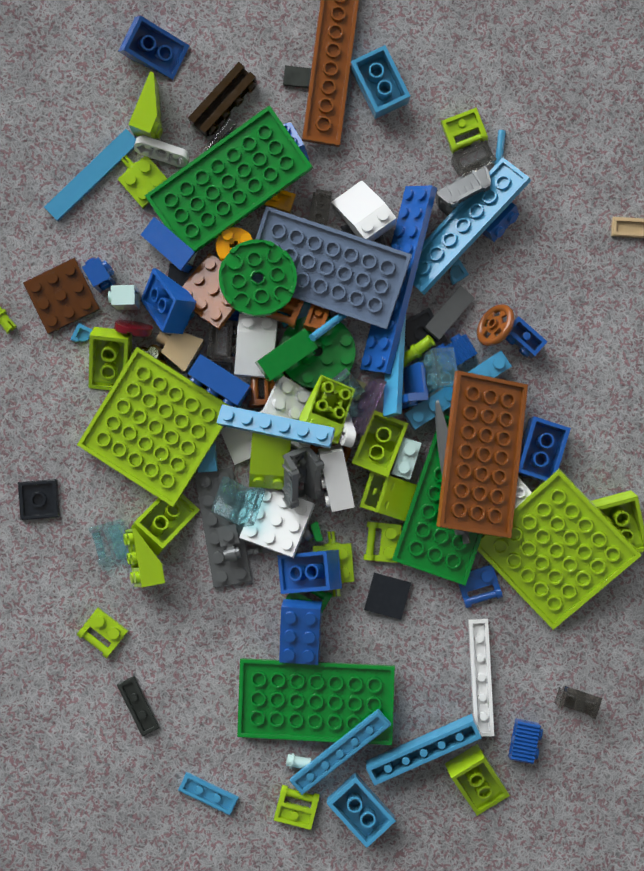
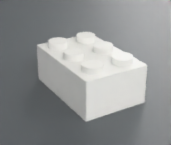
M341 444L331 446L330 449H318L319 454L317 456L324 462L321 483L323 488H327V491L324 492L326 506L331 507L332 512L354 508L355 505Z

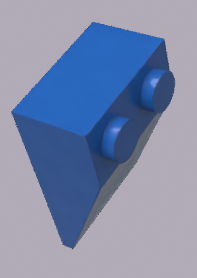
M140 15L134 18L118 52L173 80L190 45Z
M157 268L152 269L140 301L163 333L183 334L191 313L195 309L196 301L182 286Z
M339 550L296 553L294 559L285 555H277L281 594L342 589Z

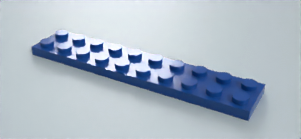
M433 185L405 187L391 248L412 254V258L388 328L385 329L373 324L370 326L360 370L391 375L437 192V187Z

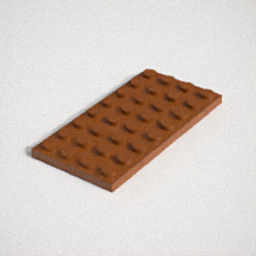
M459 370L455 371L436 527L511 538L528 384Z

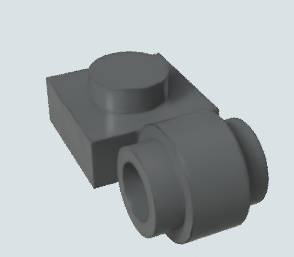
M236 524L217 528L220 547L227 546V550H223L225 561L230 563L238 561L241 558L239 547L235 548L234 544L240 543Z

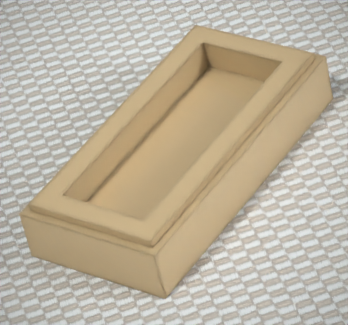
M612 217L611 237L644 239V219Z

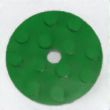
M255 239L236 245L222 261L219 269V286L224 299L233 309L247 316L265 317L275 314L289 303L296 289L297 272L292 258L285 250L267 240ZM255 274H261L264 279L260 283H256L252 277Z
M307 316L298 319L294 328L288 327L280 344L303 329ZM341 322L314 341L318 348L323 351L320 356L313 355L307 360L302 358L298 361L300 365L290 371L288 368L284 371L296 384L313 390L320 375L340 382L350 373L355 361V343L350 331Z

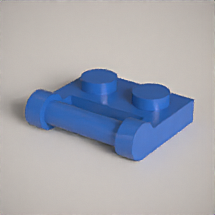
M491 564L471 570L466 586L458 583L465 608L492 598L499 599L503 597L494 567ZM493 585L494 590L472 597L468 596L467 592Z

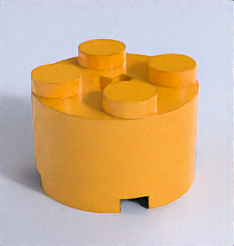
M232 227L223 231L216 241V252L219 259L223 261L235 245L253 240L251 235L246 230L238 227Z

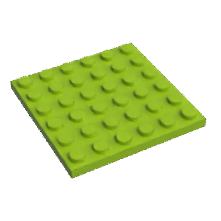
M136 347L77 445L170 506L175 507L224 426L216 423L221 405H230L146 351Z
M560 469L553 473L514 509L511 538L483 535L478 547V552L553 630L641 557V553Z

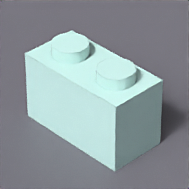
M112 285L111 291H108V302L117 310H140V291L135 285Z
M403 437L390 474L410 480L422 443Z

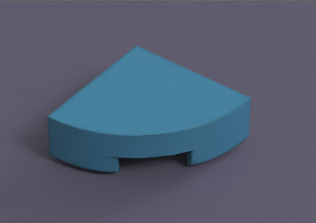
M459 259L453 264L450 271L452 285L469 275Z
M78 323L70 340L74 342L88 341L92 329Z

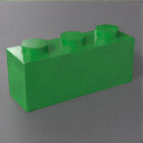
M304 328L255 363L267 381L273 379L276 382L284 376L282 372L288 368L291 371L299 366L298 361L302 358L307 360L315 355L314 350L318 346L314 341L310 340L309 333Z

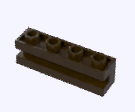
M238 62L188 117L190 124L206 138L209 134L211 136L215 134L219 128V123L222 120L225 122L231 115L230 111L242 104L244 101L243 97L247 92L250 94L256 88V76L251 72L248 73L245 70V66Z

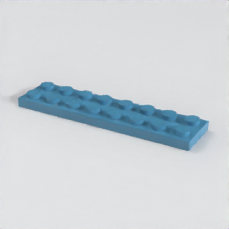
M504 157L489 171L491 179L490 190L482 191L462 201L424 241L413 284L423 295L431 289L531 182V179Z

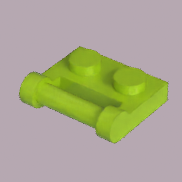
M477 108L441 121V126L452 154L480 141L482 143L488 141V135ZM476 129L479 132L475 136L457 143L455 142V137Z
M367 521V546L363 560L398 563L393 561L392 557L401 533V525ZM376 528H381L379 555H373Z
M98 607L79 630L77 636L79 638L83 637L101 651L102 655L107 659L129 630ZM91 627L111 642L109 647L91 635L88 629Z
M282 785L274 821L311 830L320 794L304 793L301 795L299 791ZM289 796L312 802L311 807L287 802L285 797Z

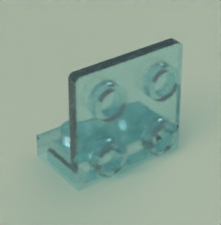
M454 347L432 348L418 358L417 363L423 362L426 369V384L429 394L438 388L453 387L455 371H457Z
M225 476L221 480L211 512L241 527L253 526L266 490L262 487L248 488Z

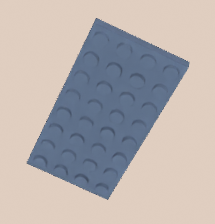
M266 206L256 239L275 243L292 258L297 272V284L293 297L387 329L412 254ZM255 274L252 277L256 283H260L264 279L261 274Z

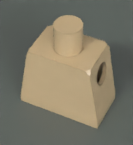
M161 331L156 338L157 342L164 345L161 353L186 373L205 343L203 339L184 332L183 334L172 333L168 335Z

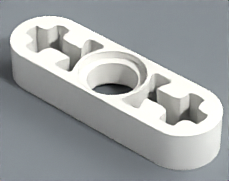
M138 136L134 144V150L137 153L177 167H185L190 155L185 149L147 136ZM158 149L164 150L166 153H160Z
M348 412L339 441L342 446L351 448L356 439V431Z

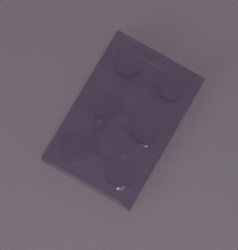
M372 379L371 382H367L364 392H366L364 399H360L356 408L358 409L357 415L351 419L356 435L364 436L387 383L386 381Z

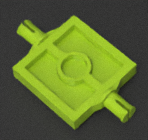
M125 155L121 161L125 164L127 170L118 178V181L144 209L150 204L145 195L167 180V178L149 157L144 156L138 162L133 163Z
M327 531L328 543L313 546V552L339 550L342 584L345 582H355L352 543L336 542L335 531ZM340 589L332 590L333 597H336V590L337 597L341 596Z

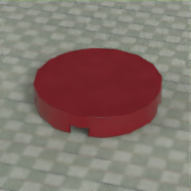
M132 320L115 321L114 329L122 334H127L128 332L134 336L148 337L153 332V326Z

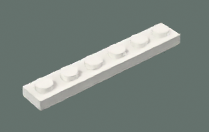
M468 619L473 717L479 727L481 737L494 736L488 619Z

